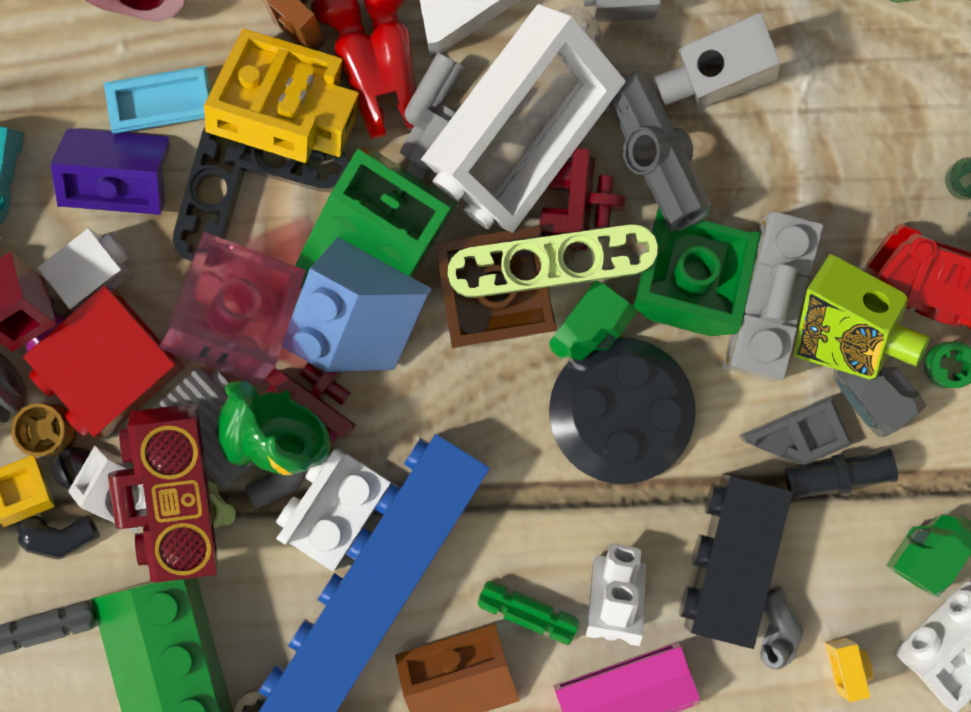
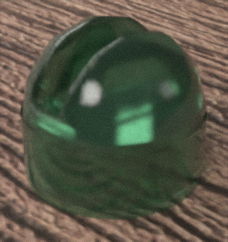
M965 157L953 163L945 175V184L952 196L960 200H971V184L964 188L959 181L960 178L971 173V157Z

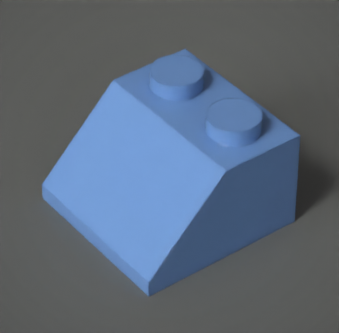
M337 237L309 269L280 347L325 372L394 370L399 363L432 289Z

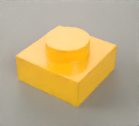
M28 456L0 467V524L3 527L55 507L40 462L35 456Z
M846 637L826 641L825 645L837 694L848 702L870 698L867 681L873 680L874 676L871 661L864 648L859 649L857 643Z

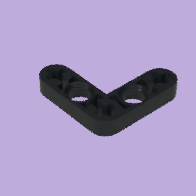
M204 127L173 232L175 250L181 257L194 264L210 263L220 255L224 247L245 171L319 192L331 193L349 164L346 153L343 151L340 158L333 156L334 163L341 168L339 174L330 173L327 181L320 180L318 170L306 165H302L303 175H296L295 172L301 161L290 158L284 166L271 168L264 163V150L239 143L238 147L229 146L226 151L224 162L228 166H234L232 173H229L217 165H206L208 158L219 162L221 147L214 141L216 135L205 132ZM313 149L309 160L324 162L327 155L330 154ZM211 176H218L224 179L227 185V193L224 199L216 204H206L199 196L201 183ZM194 207L210 215H220L218 223H214L207 218L204 234L211 238V244L209 247L200 246L197 254L192 253L193 246L186 242L188 233L197 234L202 221L198 215H192Z

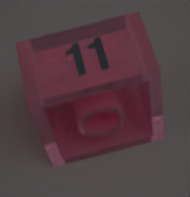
M203 232L191 255L159 349L261 385L276 366L306 270Z

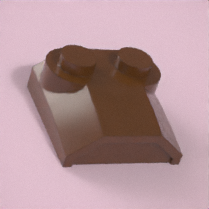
M540 226L516 229L513 234L509 231L435 243L452 349L481 346L486 343L558 331L551 305L549 288L470 298L458 294L452 288L448 278V265L452 257L460 250L469 247L541 237ZM522 250L512 256L509 267L511 273L516 278L528 281L534 279L539 274L541 262L535 253L529 250ZM491 254L494 266L478 267L475 258L466 259L465 268L456 271L457 279H466L468 287L475 288L479 286L480 277L496 274L494 283L496 286L507 284L501 271L503 254Z

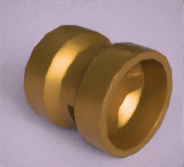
M30 404L23 407L15 415L11 424V436L15 445L23 453L30 456L57 455L74 444L78 431L71 426L64 416V412L68 409L58 404Z

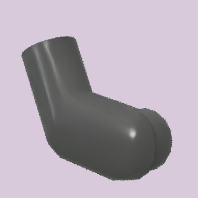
M305 471L294 475H280L271 472L270 475L246 485V490L253 506L259 509L296 492L302 485Z
M779 586L768 591L764 611L770 620V624L760 650L762 662L768 668L775 670L782 669L792 662L803 636L802 623L783 588Z

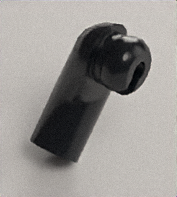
M37 515L21 520L17 526L19 534L17 541L27 553L56 560L63 559L100 538L98 527L88 515L62 530L47 526L46 521Z

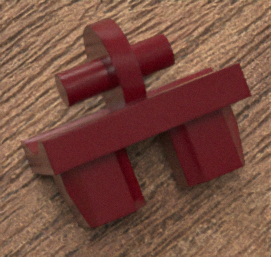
M575 149L573 157H569L546 188L547 190L570 191L568 209L542 207L539 224L542 237L590 230L591 209L595 210L594 228H610L611 211L626 210L627 198L613 194L614 176L599 175L597 193H593L596 159L590 157L589 149ZM573 243L568 246L573 251H588V245L584 243Z
M308 362L300 372V375L314 385L311 391L283 370H278L275 367L265 379L270 384L266 392L289 390L293 400L307 407L325 424L331 439V446L340 436L342 438L348 437L356 426L355 423L323 401V398L328 395L342 406L349 398L351 392L336 382L342 372L323 373Z

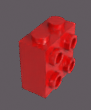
M105 285L23 356L33 368L29 373V377L34 384L47 396L51 397L54 394L58 396L68 408L64 412L65 418L76 431L85 437L89 433L93 437H108L130 417L131 411L141 408L185 369V366L117 290Z

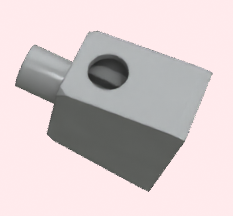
M760 12L683 46L679 49L682 66L654 77L665 106L694 95L699 109L776 82L780 61ZM709 65L717 66L722 70L714 77H706L701 73V70Z

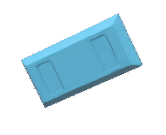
M207 66L104 82L112 134L205 119L204 104L211 92Z

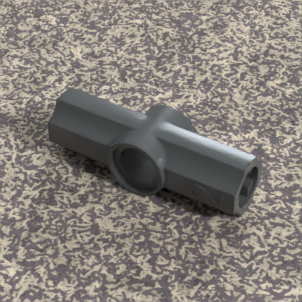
M634 72L624 77L626 82L609 103L626 138L623 145L625 164L633 173L644 175L670 231H680L693 224L700 223L709 216L712 204L691 164L693 144L690 136L680 128H673L647 73Z

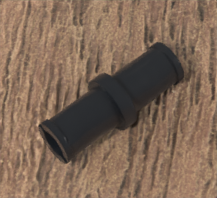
M889 448L880 452L844 458L843 454L830 456V461L793 469L786 468L785 480L788 491L793 492L791 498L793 502L802 498L837 492L841 497L851 495L852 489L884 482H897L898 471L893 452Z

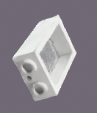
M537 4L421 160L437 174L432 182L441 191L456 201L462 198L468 203L463 211L472 220L486 229H489L494 223L513 234L626 81L572 16Z

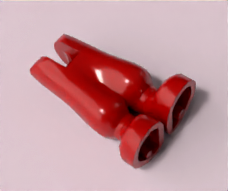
M314 0L311 3V9L317 21L334 28L338 32V38L335 42L336 57L343 59L342 71L351 89L359 92L358 108L371 140L387 136L384 124L385 116L383 109L379 106L377 96L396 91L399 100L397 106L404 118L407 131L413 129L414 125L410 124L404 115L406 107L417 90L413 69L412 43L407 26L400 22L397 17L398 10L405 0H363L372 22L373 33L371 35L365 33L358 0Z

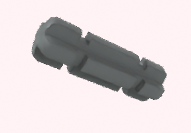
M85 601L66 607V611L63 608L26 617L18 620L17 624L15 621L1 624L0 655L16 651L22 645L24 648L66 637L70 635V631L74 635L95 628L97 626V619L92 603Z

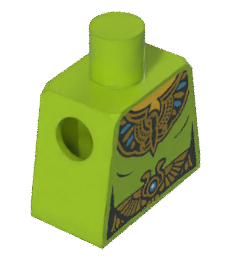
M829 254L807 289L793 356L870 380L877 378L889 356L917 367L925 353L930 336L901 325L908 303L905 293L846 261Z

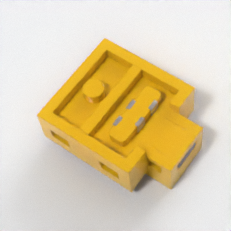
M242 28L204 104L205 132L307 163L313 149L340 158L357 119L359 92L341 87L342 58Z

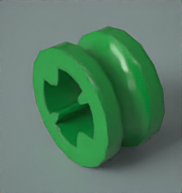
M942 342L933 346L927 352L924 360V370L928 379L934 385L941 388H962L971 383V348L961 342ZM949 351L955 352V361L962 363L961 373H952L953 380L948 379V370L940 367L942 358L951 357Z

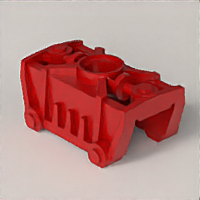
M904 224L897 225L892 232L890 231L867 261L864 272L905 293L908 298L906 309L912 307L918 314L955 327H961L963 324L966 325V328L971 329V251L922 236L921 232L914 227Z

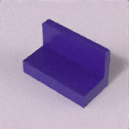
M67 129L50 163L57 207L161 215L165 205L162 167L170 148L169 138L158 135L112 134L109 131Z

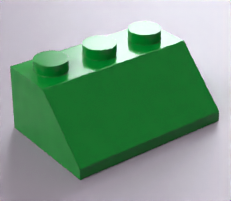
M197 578L159 583L150 581L91 598L121 712H233Z

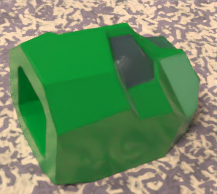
M594 281L548 342L550 351L560 360L569 358L580 361L594 350L608 351L638 311L604 283Z
M941 514L925 526H912L897 550L892 554L886 566L917 588L932 596L939 597L954 582L971 555V520L959 514L954 516Z

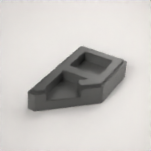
M831 396L739 434L742 442L799 465H806L852 445Z

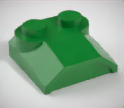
M658 206L651 231L658 245L657 256L654 263L641 273L635 290L633 307L645 318L653 322L706 336L737 334L742 325L760 233L755 231L750 233L705 220L680 231H670Z

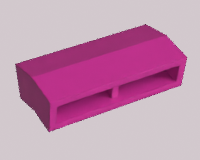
M677 642L554 685L562 712H680L700 704V697L682 648Z

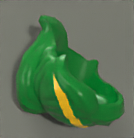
M236 381L226 384L225 392L228 398L218 413L216 437L223 457L234 465H247L253 462L260 469L280 475H294L306 472L309 468L322 465L330 455L331 439L325 424L311 410L293 400L289 390L263 392L258 395L255 387L248 381Z

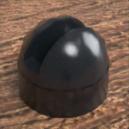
M71 447L58 453L52 464V474L56 482L62 487L70 489L73 481L64 459L67 456L70 457L72 467L76 475H78L91 452L85 448Z

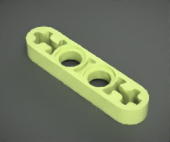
M624 225L469 247L460 250L452 257L448 265V278L452 288L458 294L464 297L477 298L632 276L644 272L654 263L658 245L655 236L647 228L640 225ZM626 236H634L636 244H645L647 252L638 257L637 265H630L628 256H618L609 259L613 269H602L604 252L598 239H609L607 249L622 247L626 243ZM584 243L591 248L594 254V263L588 271L575 273L566 267L563 253L570 244ZM522 250H529L535 253L541 262L539 274L534 279L528 281L516 278L511 273L509 267L512 256ZM491 254H503L501 271L507 284L496 286L494 284L496 274L480 277L479 286L475 288H469L466 279H457L456 271L465 268L466 259L475 258L478 267L494 266Z

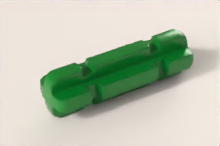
M487 581L484 584L478 598V606L481 609L495 615L497 612H501L504 614V619L543 635L544 631L550 633L549 637L562 644L570 645L574 640L579 628V620L575 616L561 610L557 614L553 612V607L516 591L513 594L506 592L507 587L493 581Z

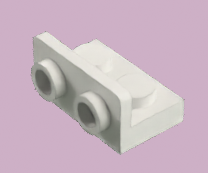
M340 448L334 449L322 465L309 469L305 478L312 482L308 491L302 500L293 496L276 521L278 525L283 527L277 540L285 545L290 543L333 572L392 483Z
M971 582L964 583L895 652L896 656L921 678L939 701L951 712H958L971 700Z

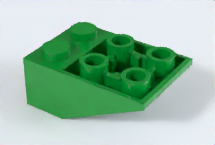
M370 146L358 148L329 195L288 281L302 289L311 266L337 237L413 278L459 203Z

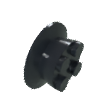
M617 338L608 351L594 350L582 361L570 359L559 373L551 392L549 418L551 430L558 447L577 469L594 479L607 483L633 484L643 482L667 470L686 449L695 424V399L686 374L669 354L655 345L642 340Z

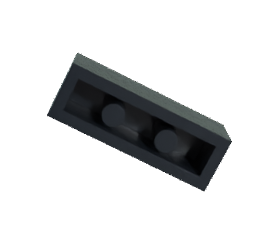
M723 474L720 484H711L705 505V513L712 515L707 536L699 534L692 557V565L699 567L694 587L686 586L679 610V617L686 618L684 627L690 633L754 649L793 494L792 491Z

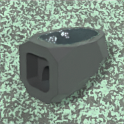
M882 367L877 378L870 380L836 369L832 375L842 395L861 420L878 437H886L897 431L920 414L927 406L920 394L913 388L898 367Z

